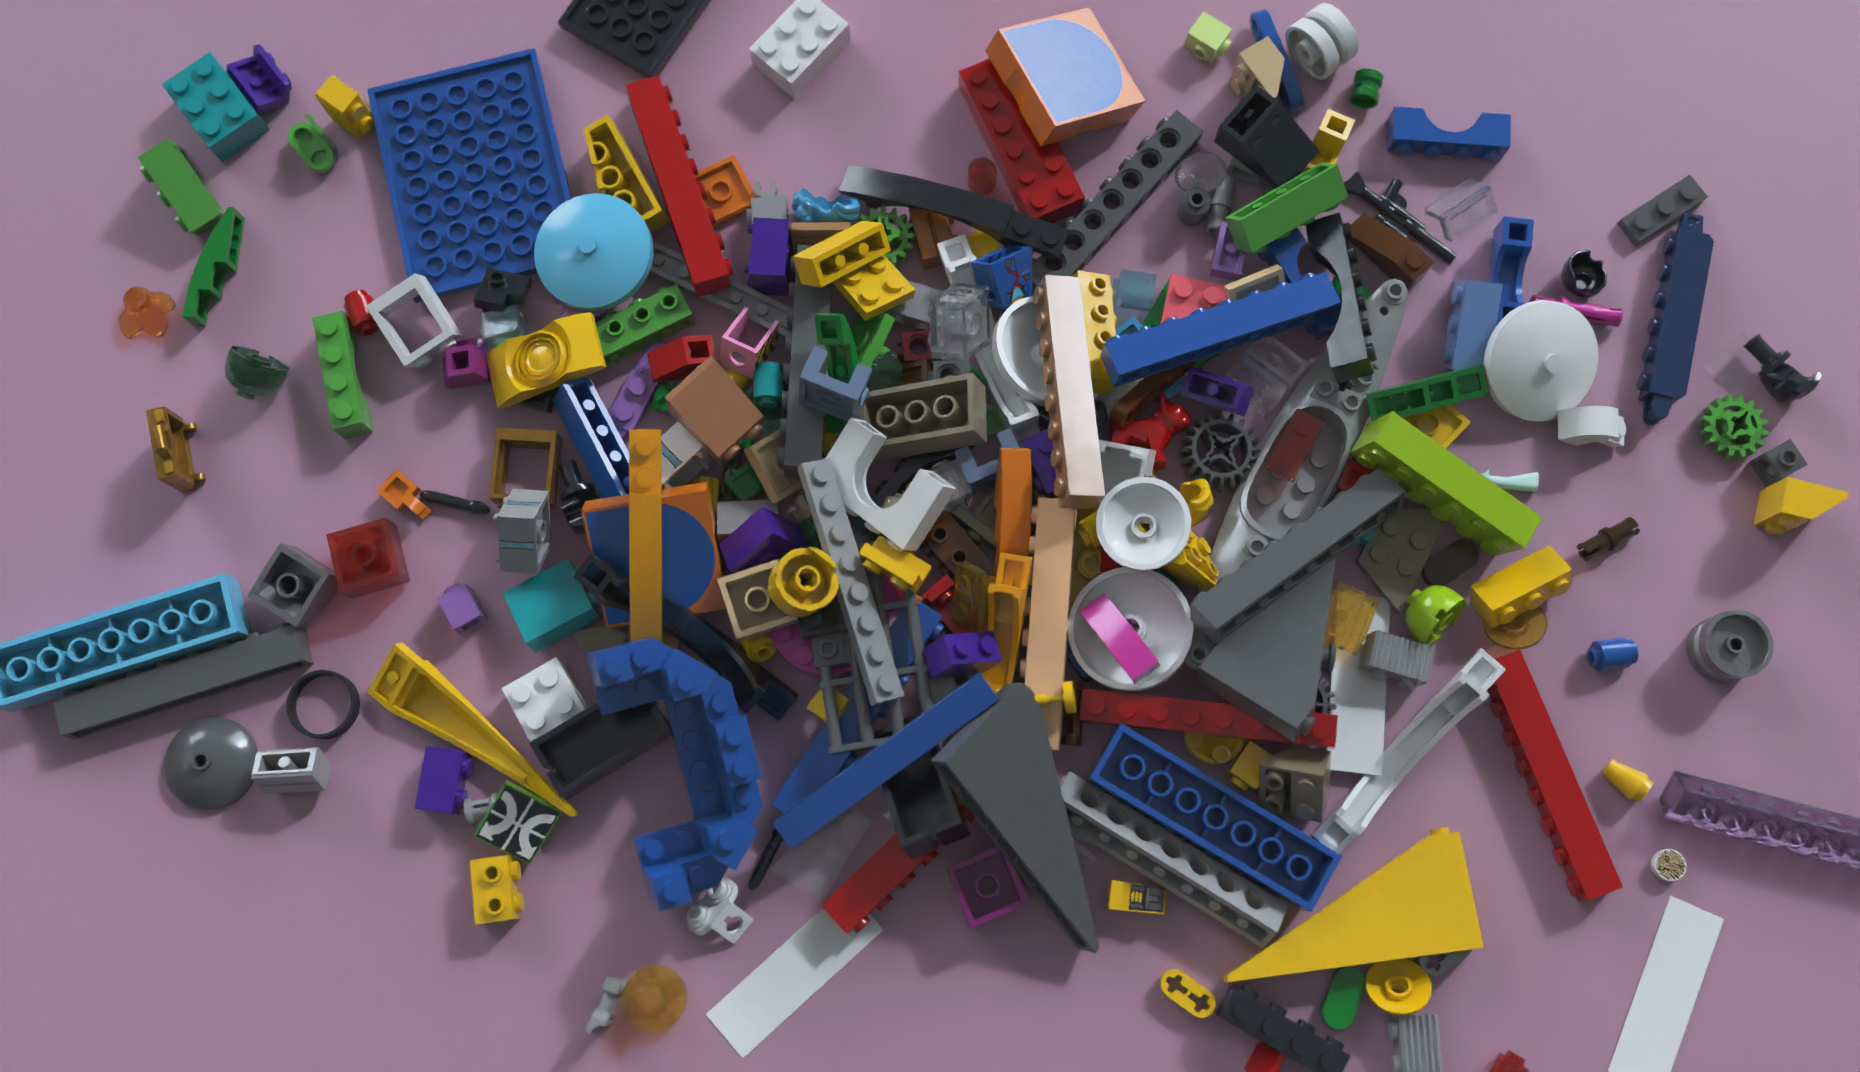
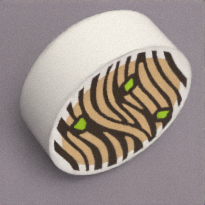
M1659 850L1651 858V870L1660 880L1675 881L1685 874L1686 861L1682 854L1676 850Z

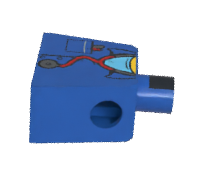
M1010 244L970 262L982 303L986 306L1000 308L1001 316L1012 304L1031 296L1033 292L1031 247Z

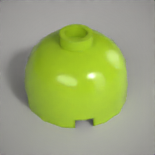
M1429 586L1422 592L1417 589L1406 601L1409 605L1406 611L1407 628L1419 642L1431 646L1445 635L1441 631L1448 624L1451 626L1455 624L1463 613L1467 602L1460 594L1445 586Z

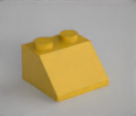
M1786 477L1759 492L1754 525L1765 528V532L1770 534H1784V532L1813 520L1848 499L1849 492Z

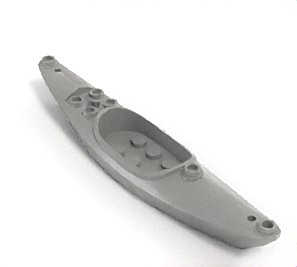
M1397 279L1385 281L1366 300L1367 311L1363 312V318L1369 319L1372 336L1367 337L1368 343H1373L1377 355V361L1372 362L1374 374L1338 383L1332 372L1328 349L1326 348L1283 406L1258 447L1261 451L1253 456L1257 461L1249 463V466L1252 468L1251 472H1244L1245 481L1239 483L1210 555V560L1219 573V576L1216 577L1217 582L1224 575L1234 573L1246 559L1259 555L1267 544L1284 537L1293 525L1297 523L1302 524L1309 519L1310 515L1317 508H1324L1332 500L1348 460L1351 461L1353 457L1350 451L1360 437L1366 420L1370 416L1366 393L1379 390L1401 326L1408 295L1406 285L1402 281ZM1339 386L1344 389L1343 392L1338 389ZM1199 589L1198 594L1201 593V592H1203V591H1204V592H1207V591H1206V590H1203V589ZM1193 623V643L1185 662L1190 668L1199 670V666L1216 645Z

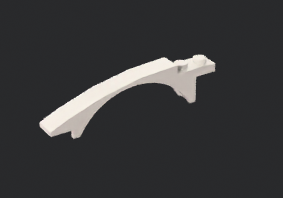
M963 234L937 243V248L952 292L956 289L972 291L969 294H963L968 293V291L960 292V290H957V293L953 294L967 296L954 295L981 373L988 381L987 388L996 405L1004 428H1011L1019 448H1022V440L1040 432L1038 428L1039 413L1031 401L1021 397L1007 384L996 366L992 352V336L996 324L990 306L982 303L970 263L976 260V256H973L966 236Z
M1480 648L1384 750L1382 776L1363 774L1313 833V836L1323 845L1340 854L1357 835H1360L1366 829L1384 801L1418 761L1453 726L1489 697L1490 694L1486 691L1506 669L1485 650Z

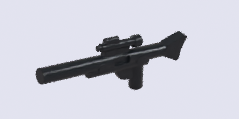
M1355 172L1349 180L1344 182L1347 193L1361 197L1389 218L1386 221L1384 216L1377 214L1374 219L1407 238L1406 234L1409 233L1449 264L1456 258L1457 254L1425 231L1427 226L1405 210L1407 201L1399 194L1403 185L1401 180L1393 178L1387 191L1381 197L1366 187L1359 172Z

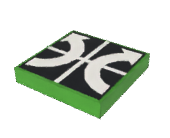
M506 780L475 831L474 837L530 865L562 811L543 798Z

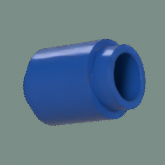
M1624 637L1594 641L1587 650V659L1589 664L1598 672L1628 668L1631 664L1638 661V648L1632 639Z

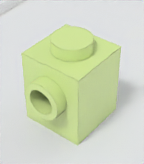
M1203 11L1189 30L1184 47L1192 51L1198 59L1207 60L1213 64L1219 55L1224 57L1232 44L1229 41L1232 28Z

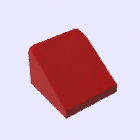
M1259 1042L1245 1065V1071L1278 1072L1285 1060V1056Z

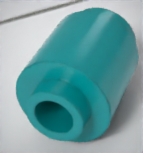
M760 362L758 363V369L754 371L753 400L758 402L760 407L775 408L778 403L782 402L784 371H782V365L779 363Z

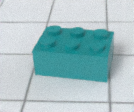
M208 52L161 84L208 148L222 162L270 130L211 52Z

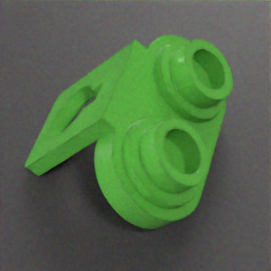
M309 113L304 116L311 124L301 122L292 126L288 132V141L311 170L323 173L330 170L335 164L336 156L333 150L336 147Z

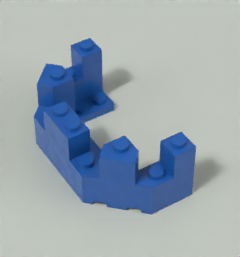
M647 637L587 653L585 655L602 716L661 699L664 701L694 819L635 836L633 839L649 899L659 911L692 902L691 894L717 887L728 867L735 871L737 870L758 832V829L752 825L763 807L756 781L761 779L762 776L746 715L739 714L731 682L717 675L718 672L678 649L668 647L655 638Z

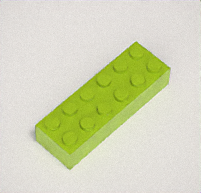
M1393 411L1369 422L1350 451L1351 454L1357 457V461L1362 466L1369 469L1373 468L1374 470L1380 468L1407 492L1406 496L1410 500L1422 503L1431 509L1430 512L1434 517L1455 526V531L1458 534L1479 543L1480 549L1487 554L1497 556L1526 548L1543 519Z

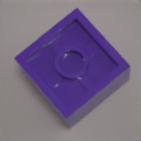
M753 217V225H748L747 229L748 233H752L749 266H744V273L749 274L750 278L748 279V286L764 295L789 296V282H791L790 263L791 255H793L789 219Z
M762 506L724 539L719 546L729 571L737 573L777 559L779 561L791 550L808 548L810 544L802 527Z

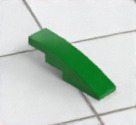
M228 207L214 227L193 272L182 317L193 326L206 327L210 299L221 300L225 272L237 273L245 218L234 207Z
M1480 364L1366 393L1370 419L1373 421L1392 411L1400 417L1432 411L1434 408L1461 403L1462 400L1489 395L1484 365Z

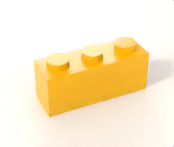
M861 221L792 257L801 284L823 287L890 252L891 248L883 223Z
M1548 545L1471 585L1470 604L1491 628L1500 624H1507L1517 615L1527 610H1534L1544 601L1566 593L1571 588L1573 569Z

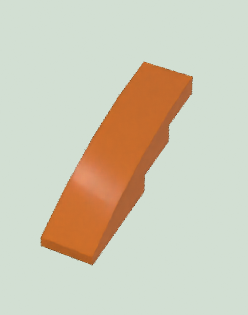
M999 448L993 507L997 510L994 541L997 543L994 574L996 576L1000 552L1029 557L1032 506L1031 450L1029 448Z

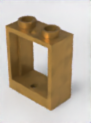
M496 428L489 499L498 508H502L503 499L509 496V494H505L510 447L550 449L545 491H549L550 508L556 507L559 478L558 465L560 464L563 441L559 433L552 430Z

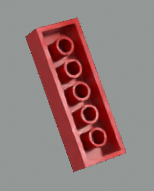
M990 59L960 70L958 87L1019 212L1052 224L1081 212L1080 208L1085 201V196L1058 142L1040 146L1021 114L1015 97L1004 85Z

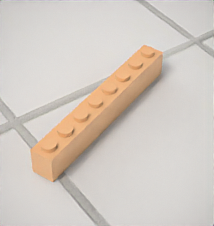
M1038 497V505L1032 506L1031 523L1036 524V536H1030L1029 554H1034L1033 567L1031 566L1028 584L1032 585L1031 597H1026L1025 616H1030L1029 628L1023 629L1022 646L1027 647V659H1021L1020 678H1025V685L1035 695L1046 693L1047 696L1063 695V682H1065L1068 621L1071 603L1077 508H1059L1058 498ZM1064 701L1048 703V706L1041 707L1051 750H1060Z

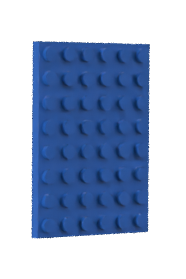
M532 48L368 88L369 101L407 278L413 274L425 276L437 296L442 297L478 288L488 268L522 275L537 273L534 249L539 230L547 217L558 206L572 199L536 49ZM420 295L412 299L415 303L423 301Z

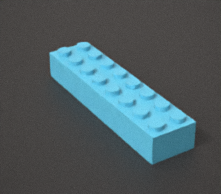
M225 573L0 643V709L16 712L64 697V693L70 690L92 688L94 683L107 679L118 680L124 678V674L130 671H146L155 668L154 665L162 661L173 660L175 662L184 659V655L190 652H207L215 649L214 646L222 642L232 641L235 643L245 640L244 636L250 634L251 629L239 580Z

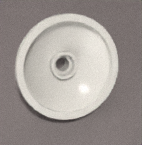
M1136 477L1119 483L1106 494L1097 512L1096 531L1102 548L1116 563L1132 570H1154L1169 564L1183 551L1191 532V515L1185 499L1173 486L1156 478ZM1147 523L1150 526V530L1142 533L1138 530L1139 525Z

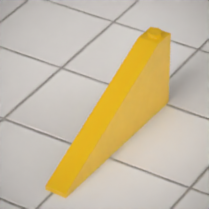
M1449 827L1429 830L1430 836H1426L1411 845L1224 975V983L1484 948L1460 831L1450 833Z

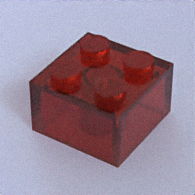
M385 517L326 534L337 585L341 594L352 599L410 582L397 525Z

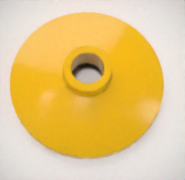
M1404 958L1376 962L1369 969L1366 976L1365 985L1369 998L1377 1007L1390 1014H1414L1422 1010L1430 1000L1432 992L1430 978L1421 966L1411 960ZM1393 990H1400L1403 993H1395Z

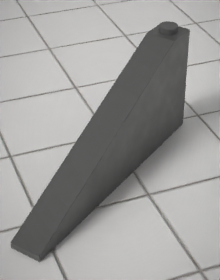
M1336 557L1221 640L1199 666L1198 683L1294 743L1302 734L1307 736L1316 722L1313 716Z
M1006 683L996 693L999 700L971 719L930 762L1077 948L1096 953L1100 949L1042 710L1034 699V692L1023 683Z

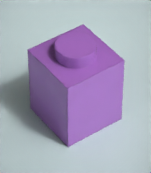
M465 583L449 586L443 591L444 594L437 598L452 629L459 634H463L488 620L473 589Z

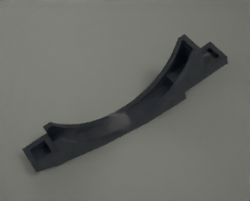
M849 165L838 190L841 194L866 202V207L877 209L882 206H899L937 213L969 225L992 237L1004 246L1012 244L1031 247L1032 254L1036 252L1057 260L1061 256L1069 235V229L1014 211V205L933 181L872 168Z
M592 552L573 578L596 594L597 598L595 600L602 606L613 607L630 613V573ZM662 592V629L696 653L706 664L718 672L717 675L731 682L740 710L748 714L753 706L757 704L779 721L799 694L757 662L750 660L744 648Z

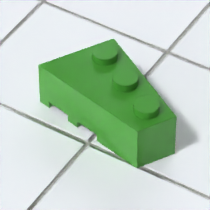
M167 138L137 157L142 164L139 169L150 183L154 181L160 189L157 195L167 207L172 206L177 212L178 216L175 217V220L185 232L190 231L198 236L216 225L224 211L211 191L206 188L198 177L200 175L195 167H191L184 157L186 155L184 150Z

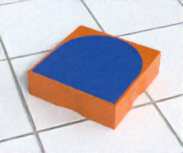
M1089 7L998 29L985 50L1004 85L1015 97L1021 114L1041 147L1073 138L1084 131L1100 130L1128 122L1145 102V99Z
M708 482L662 489V592L695 614L727 609L717 579L726 575L723 559L715 538L716 522ZM629 494L585 501L581 512L590 554L593 552L630 573ZM601 605L606 628L630 625L629 612Z

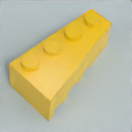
M607 114L585 127L583 131L591 163L595 169L596 182L600 193L620 198L630 204L644 219L650 233L671 222L620 129Z

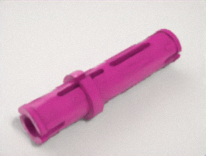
M1532 295L1529 301L1546 300L1567 304L1578 310L1590 323L1618 327L1623 317L1622 308L1568 301L1565 297L1554 299Z

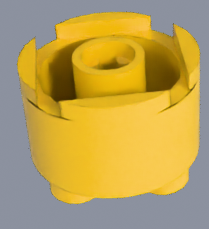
M808 547L791 550L771 570L767 586L768 594L775 605L789 615L801 618L812 615L826 606L838 591L839 580L836 565L832 558L820 549ZM802 577L807 580L805 587L800 584Z

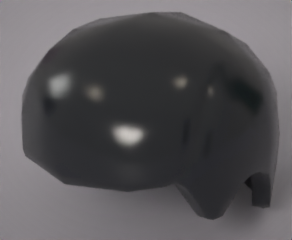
M1590 250L1576 251L1565 262L1561 273L1564 287L1581 298L1596 296L1607 283L1608 275L1603 267V261L1591 258Z

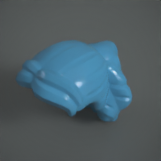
M803 188L794 194L791 205L799 222H850L851 224L858 217L861 201L858 198H847L841 195L837 196L835 201L829 202L824 197H814L809 190Z

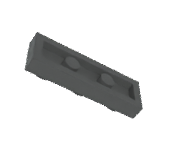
M1688 175L1623 217L1617 225L1632 244L1636 246L1702 203L1708 196L1694 178Z

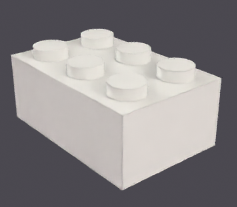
M796 0L749 48L752 65L795 99L851 41L850 26L848 22L821 0Z

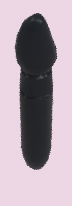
M424 490L419 493L420 497L425 501L469 511L472 514L490 512L489 507L481 501H470L431 490Z
M776 828L773 830L772 838L767 843L750 876L748 884L750 890H754L759 886L779 849L781 841L784 840Z

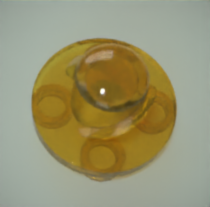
M651 965L641 968L629 978L624 987L622 996L624 1011L629 1020L641 1029L647 1031L666 1029L676 1023L685 1010L687 1003L685 982L674 970L666 966Z

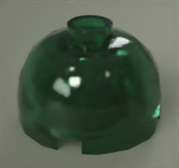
M234 345L226 356L224 369L228 382L238 389L236 393L241 397L254 400L255 396L265 397L276 393L287 378L289 366L270 355L267 359L259 355L260 351Z

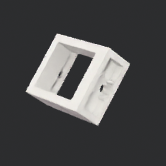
M413 274L366 306L404 367L421 369L433 361L432 356L440 351L445 353L446 348L455 347L457 345L456 340L463 336L426 277ZM417 295H420L443 332L410 353L387 315Z

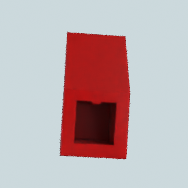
M712 336L681 337L648 352L647 358L652 382L685 379L709 356H712L717 361Z

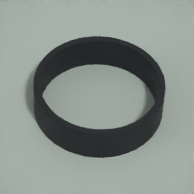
M330 670L312 671L299 678L292 686L287 697V715L295 729L304 735L317 739L335 738L349 730L356 721L360 710L359 693L355 685L347 677ZM321 676H336L346 684L351 697L350 711L344 722L335 730L324 734H313L307 731L298 719L296 711L297 699L302 689L310 681Z

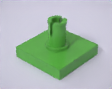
M881 313L867 321L862 316L857 317L851 332L859 364L869 368L873 367L875 361L882 366L895 364L898 355L883 345L895 321V318L888 313Z

